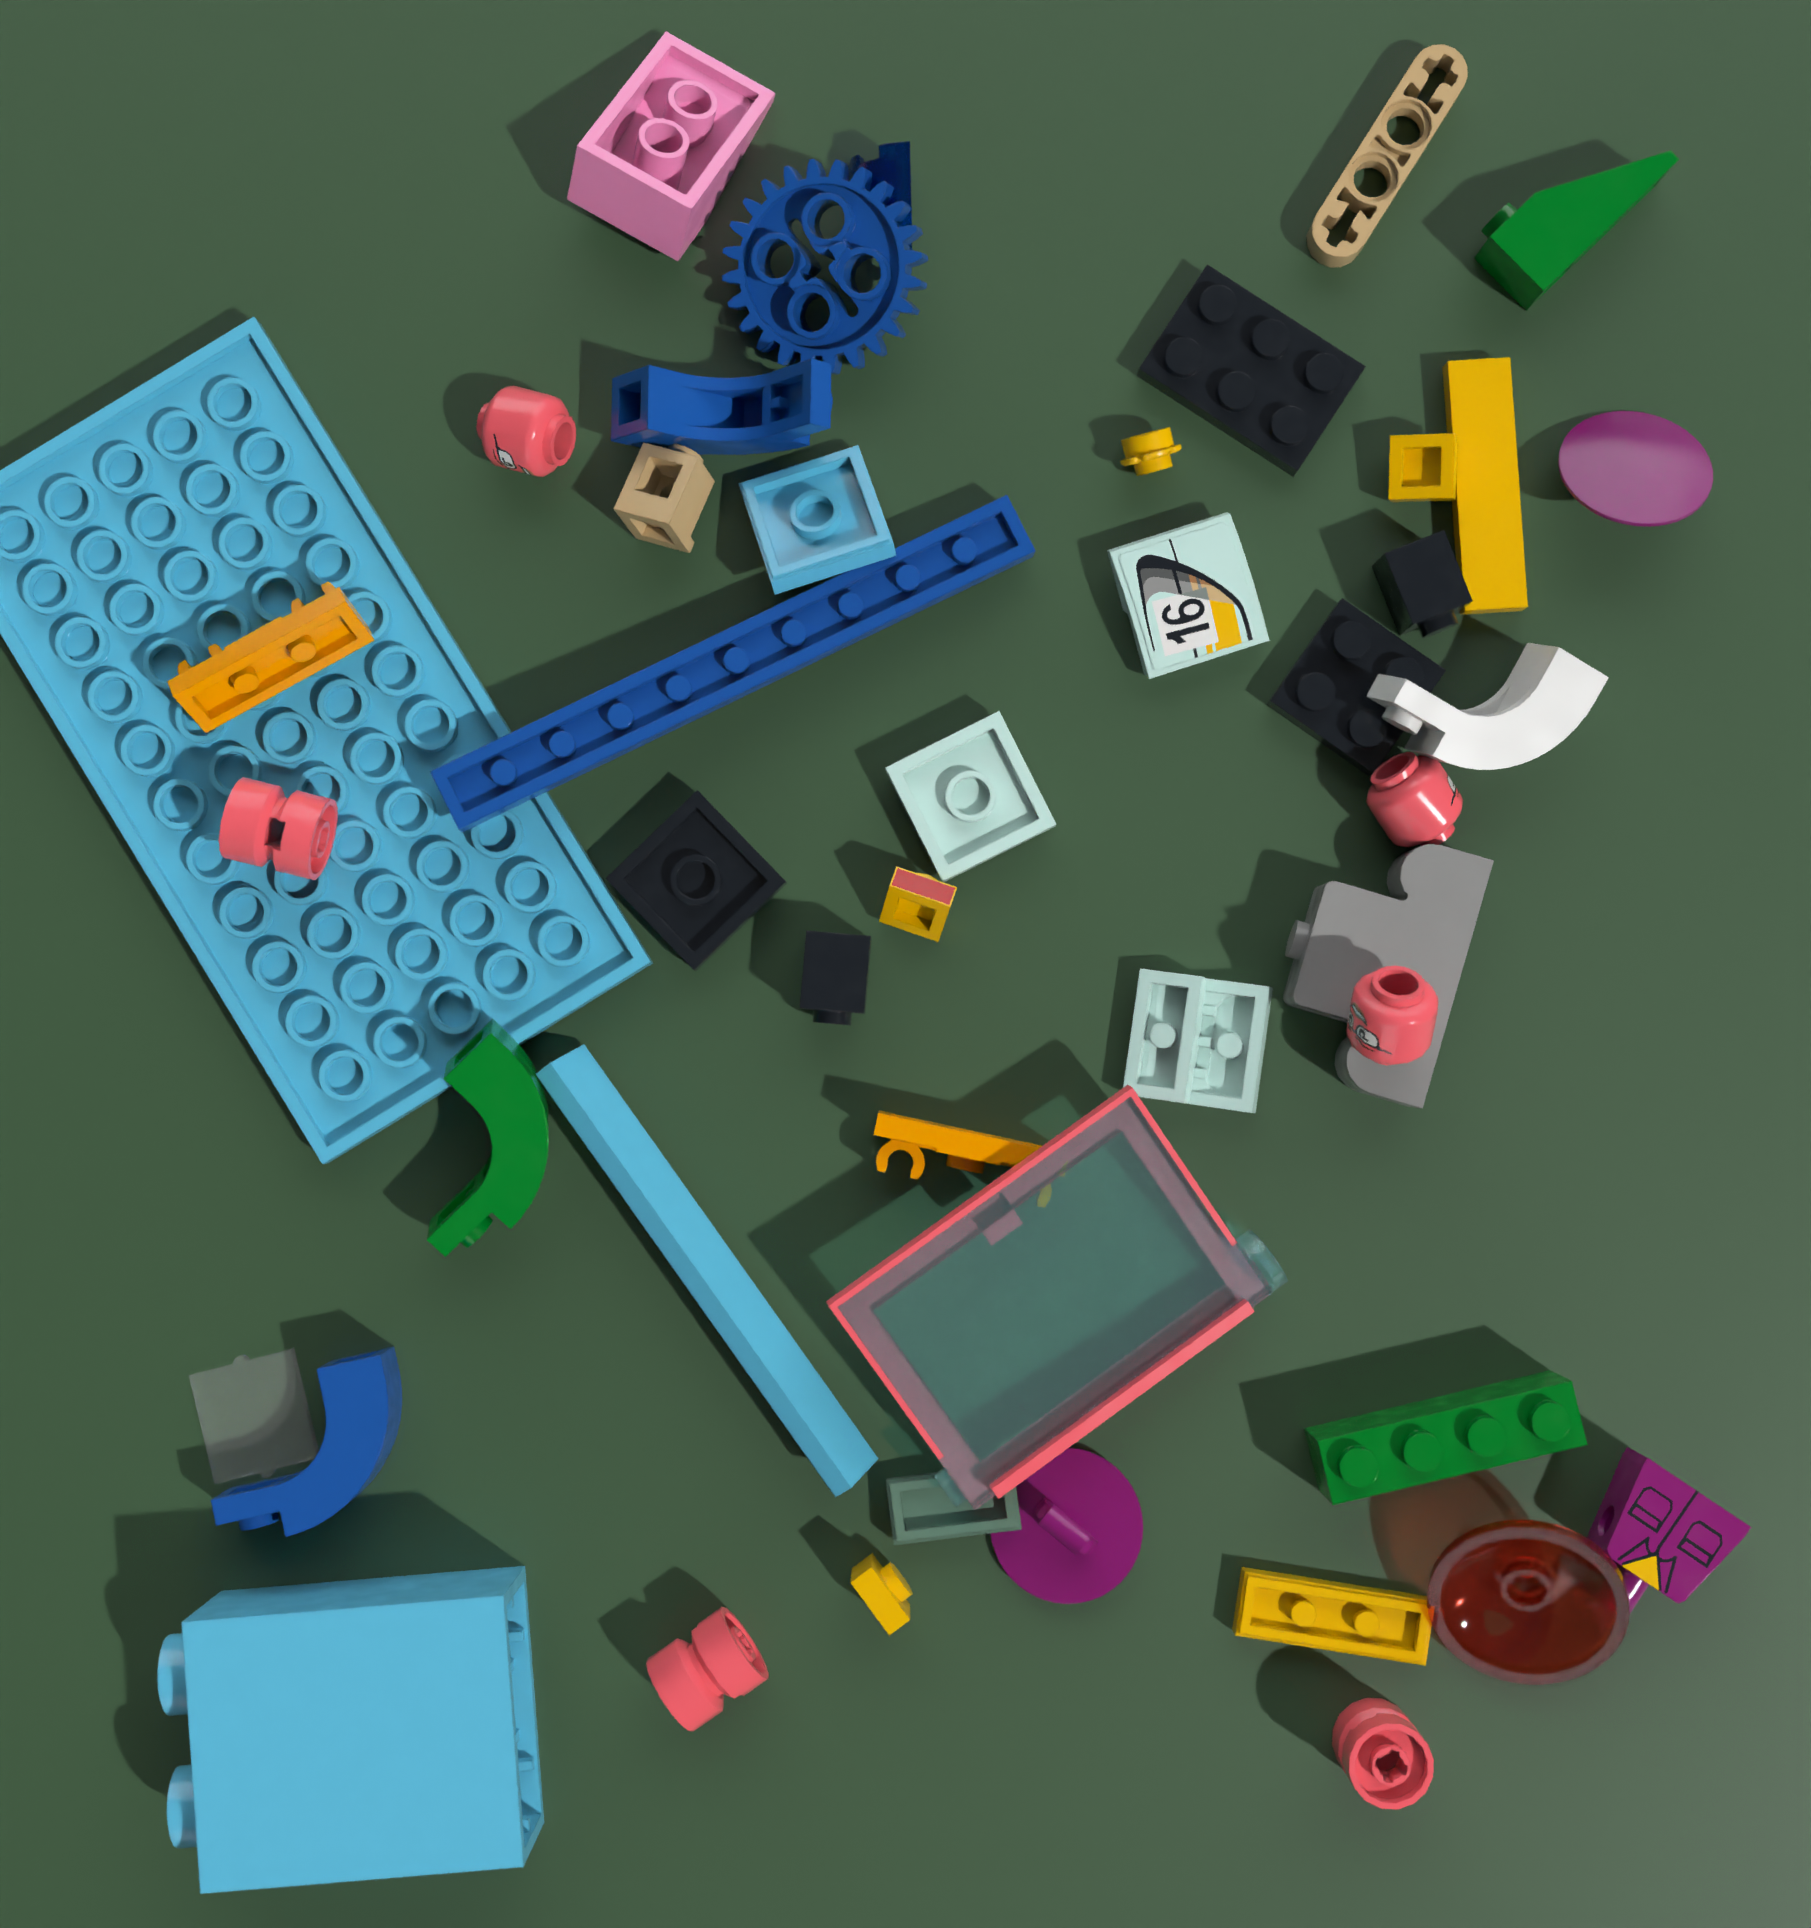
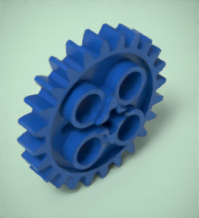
M809 159L806 179H803L796 169L787 165L784 167V187L780 188L767 179L761 181L767 198L763 204L746 197L742 201L747 211L752 215L749 224L731 221L729 225L735 233L742 237L741 246L723 248V254L738 260V269L722 275V281L740 286L741 292L730 299L727 304L729 308L736 310L748 309L750 312L739 326L742 332L750 334L761 329L763 330L756 346L759 351L768 353L780 344L778 363L781 365H792L800 354V362L811 358L820 361L822 357L823 362L831 363V374L834 375L841 372L843 356H846L854 368H865L863 349L868 347L876 355L884 357L888 354L882 339L886 332L900 338L906 336L903 327L896 320L900 312L908 315L919 314L920 310L906 298L909 291H919L927 288V283L911 276L912 267L922 265L928 261L927 255L910 250L909 244L923 234L922 229L916 225L901 226L900 223L907 217L912 208L904 201L887 206L894 187L886 181H882L870 191L872 172L864 167H860L849 181L848 164L841 160L835 159L828 177H826L822 163L815 159ZM840 205L844 212L845 222L843 228L837 236L825 239L820 231L822 214L828 208ZM795 220L801 222L805 235L814 250L834 260L828 267L829 272L842 290L856 304L858 308L856 316L851 317L848 314L844 301L833 284L815 277L821 271V266L815 256L799 241L793 232L792 223ZM788 244L794 254L792 268L785 276L776 278L770 266L772 254L778 247ZM875 258L881 268L880 280L873 290L861 293L855 283L857 268L862 262ZM823 297L829 305L830 316L822 329L813 332L806 322V310L813 300Z

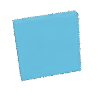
M858 445L738 483L775 595L896 556L891 534Z

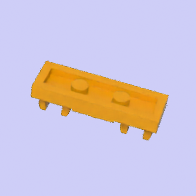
M327 581L321 585L325 595L304 605L299 598H296L291 602L292 613L283 618L280 616L225 646V650H222L217 644L209 646L208 650L212 657L194 667H191L186 660L178 664L179 675L167 681L172 696L201 729L207 733L375 641L368 625L340 587L335 588Z
M880 1110L873 1134L890 1138L878 1151L876 1158L877 1171L885 1173L889 1156L894 1151L904 1150L913 1159L910 1178L916 1180L920 1178L925 1167V1158L920 1147L948 1154L946 1166L981 1174H983L985 1163L1014 1167L1042 1147V1145ZM1067 1159L1060 1167V1169L1057 1171L1056 1175L1065 1169ZM1049 1182L1037 1190L1035 1205L1044 1207L1048 1202L1051 1193Z

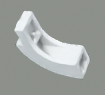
M1527 643L1505 684L1493 697L1476 707L1458 710L1407 679L1383 674L1377 675L1366 697L1386 708L1382 715L1385 721L1412 734L1404 749L1417 755L1463 768L1495 770L1531 761L1561 743L1586 717L1609 677L1560 647Z

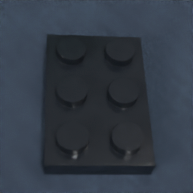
M1207 264L1141 364L1136 376L1294 477L1366 366Z

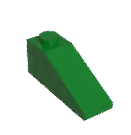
M1669 150L1535 192L1518 209L1509 202L1481 230L1488 239L1474 259L1527 311L1665 177L1679 161V158Z

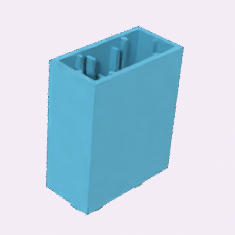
M525 1566L220 1591L181 1622L182 1633L169 1634L164 1639L158 1661L160 1703L163 1711L168 1716L188 1714L191 1765H180L172 1774L167 1797V1824L169 1836L175 1848L197 1847L200 1894L524 1867L544 1824Z

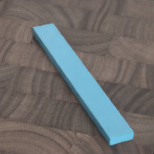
M583 1044L550 1062L536 1075L832 1494L837 1497L852 1488L879 1459L587 1047Z

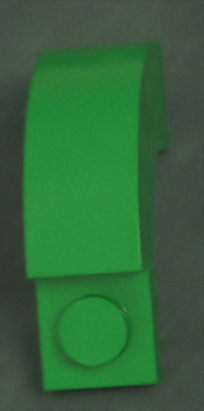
M494 1019L489 1021L446 1064L444 1080L479 1112L489 1130L492 1149L480 1172L430 1220L426 1240L445 1257L460 1243L465 1248L474 1244L490 1227L493 1221L489 1216L491 1213L511 1230L522 1218L537 1194L548 1159L549 1114L543 1085L537 1078V1071L525 1051Z

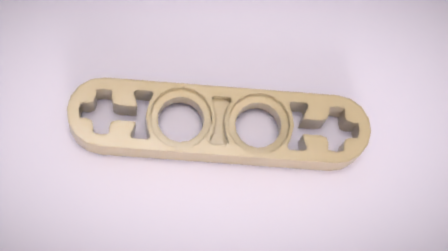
M1445 44L1431 45L1423 49L1415 57L1327 196L1307 234V247L1311 256L1319 264L1330 268L1343 267L1351 263L1359 255L1457 100L1466 83L1468 68L1463 55L1455 48ZM1436 67H1438L1447 74L1444 82L1437 87L1426 105L1417 97L1427 82L1429 74L1433 73ZM1396 116L1411 118L1420 130L1419 140L1410 145H1401L1394 142L1387 132V122ZM1363 168L1378 170L1386 179V192L1378 197L1362 195L1355 187L1354 174ZM1348 207L1357 215L1346 233L1345 238L1347 241L1342 240L1337 247L1331 246L1326 242L1329 235L1328 229L1332 230L1336 227Z

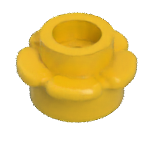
M1170 427L1146 432L1121 440L1125 459L1120 460L1122 466L1134 465L1136 476L1172 467L1170 454L1180 451L1182 447L1181 444L1174 445Z

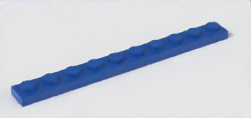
M1005 495L895 548L896 556L838 575L430 771L458 830L463 833L1032 558L1036 550L1008 495Z

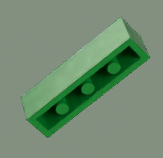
M1551 1370L1304 1428L1318 1489L1332 1505L1587 1445L1573 1383L1571 1380Z

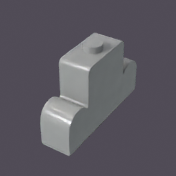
M1427 844L1404 852L1393 861L1387 875V886L1392 897L1337 881L1325 883L1314 889L1305 922L1295 921L1286 946L1285 956L1294 959L1283 994V1000L1288 1006L1347 1023L1353 988L1356 983L1369 973L1385 966L1394 965L1416 971L1433 987L1438 996V1013L1431 1045L1422 1057L1414 1061L1397 1065L1378 1064L1359 1053L1351 1045L1348 1037L1341 1041L1335 1053V1068L1338 1077L1347 1087L1393 1103L1423 1109L1494 860L1443 845Z

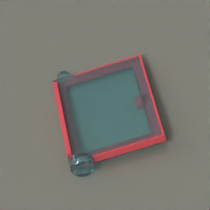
M1126 1085L826 1302L944 1468L934 1474L947 1496L956 1507L968 1500L974 1510H976L995 1495L998 1499L1004 1496L1255 1312L1252 1307L1288 1282V1279L1275 1257L1253 1231L1248 1229L1236 1239L1232 1236L1133 1087Z

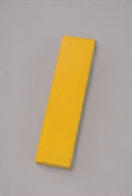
M1510 357L1447 361L1442 367L1447 433H1455L1457 435L1456 500H1452L1455 555L1473 600L1459 613L1460 615L1523 611L1528 607L1511 359Z

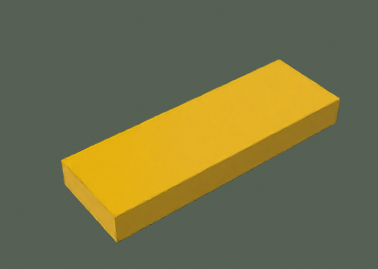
M1241 1567L1232 1631L1235 1636L1426 1666L1435 1601L1430 1596Z

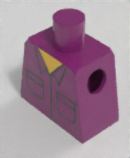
M1627 1447L1621 1456L1587 1536L1589 1544L1615 1561L1594 1594L1628 1617L1649 1585L1680 1604L1686 1601L1741 1542L1751 1527L1648 1457Z

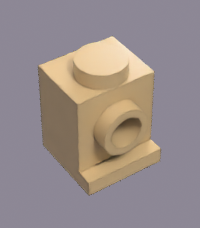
M643 442L614 507V511L636 539L687 553L691 552L695 543L691 538L692 532L715 482L703 464V458L697 452L679 444H671L667 449Z

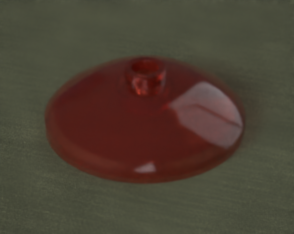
M1513 1519L1476 1527L1456 1538L1443 1550L1435 1561L1428 1580V1614L1431 1624L1442 1643L1466 1665L1485 1675L1507 1682L1544 1685L1565 1682L1583 1676L1601 1666L1616 1652L1626 1635L1629 1625L1628 1590L1622 1573L1615 1562L1601 1547L1587 1537L1566 1527L1549 1522Z

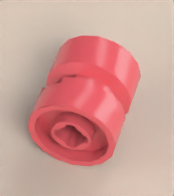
M242 777L234 785L225 804L219 832L220 853L223 858L258 867H263L269 860H273L276 871L316 880L323 872L332 851L338 821L336 801L298 790L286 798L283 788L278 785Z
M725 1607L719 1608L698 1623L697 1627L691 1631L692 1644L677 1638L648 1658L646 1662L648 1674L661 1700L679 1724L688 1731L694 1732L723 1711V1694L733 1699L740 1695L745 1696L769 1677L767 1666L753 1639L736 1616Z
M1364 1698L1351 1703L1339 1714L1332 1729V1747L1337 1761L1347 1774L1349 1781L1366 1802L1381 1809L1398 1810L1414 1804L1427 1792L1433 1779L1434 1759L1428 1743L1397 1705L1383 1698Z

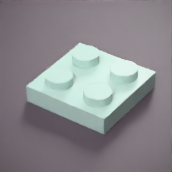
M1000 711L885 767V771L941 882H945L1056 826V822Z

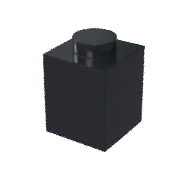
M1444 530L1386 552L1372 566L1399 636L1419 629L1422 638L1445 631L1458 624L1455 614L1473 602Z
M806 931L800 1008L814 1010L813 1022L851 1025L852 1013L865 1014L871 936Z

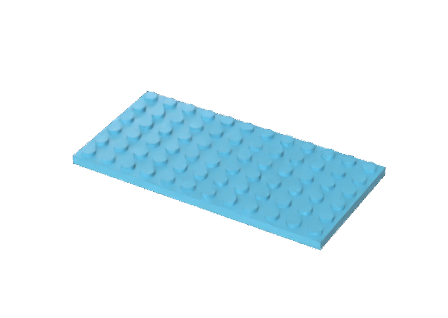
M255 317L250 318L0 470V634L322 1164L330 1163L452 1088L444 1080L447 1062L492 1019L521 1045L653 964L650 956L549 792L543 793L463 833L458 830L430 771L511 733V730L266 331ZM327 581L335 588L340 587L368 625L375 641L207 733L201 729L172 696L167 681L179 675L178 664L186 660L191 667H194L212 657L208 650L209 646L217 644L222 650H225L224 647L280 616L283 618L292 613L291 602L296 598H299L304 605L325 595L321 585ZM242 777L278 785L283 788L286 798L298 790L336 801L338 821L332 851L323 872L316 880L276 871L273 860H269L263 867H258L222 857L219 850L221 819L230 792L236 782Z

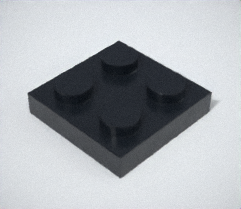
M1342 598L1333 608L1266 705L1363 773L1371 776L1403 733V730L1382 718L1386 710L1385 707L1366 697L1377 675L1383 674L1404 678L1431 693L1446 670Z
M698 790L605 878L695 971L787 884L778 872Z

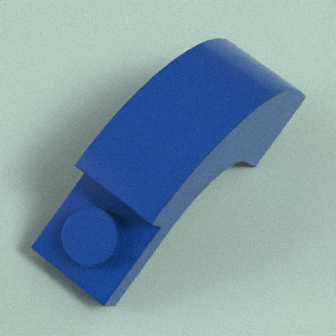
M811 358L766 374L738 378L695 376L652 365L641 367L612 378L611 441L640 448L643 442L667 449L671 444H679L694 450L698 454L721 455L772 453L809 446L810 434L831 428V410L833 405L831 363Z
M395 1347L332 1360L317 1368L325 1407L326 1428L322 1445L316 1457L306 1469L300 1472L231 1487L213 1498L211 1504L216 1526L238 1521L241 1531L251 1530L279 1521L278 1512L280 1511L285 1537L319 1525L357 1497L379 1473L397 1437L402 1412V1384Z

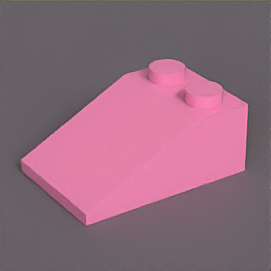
M665 32L577 145L567 200L672 259L679 261L707 222L769 111L776 93L674 35Z

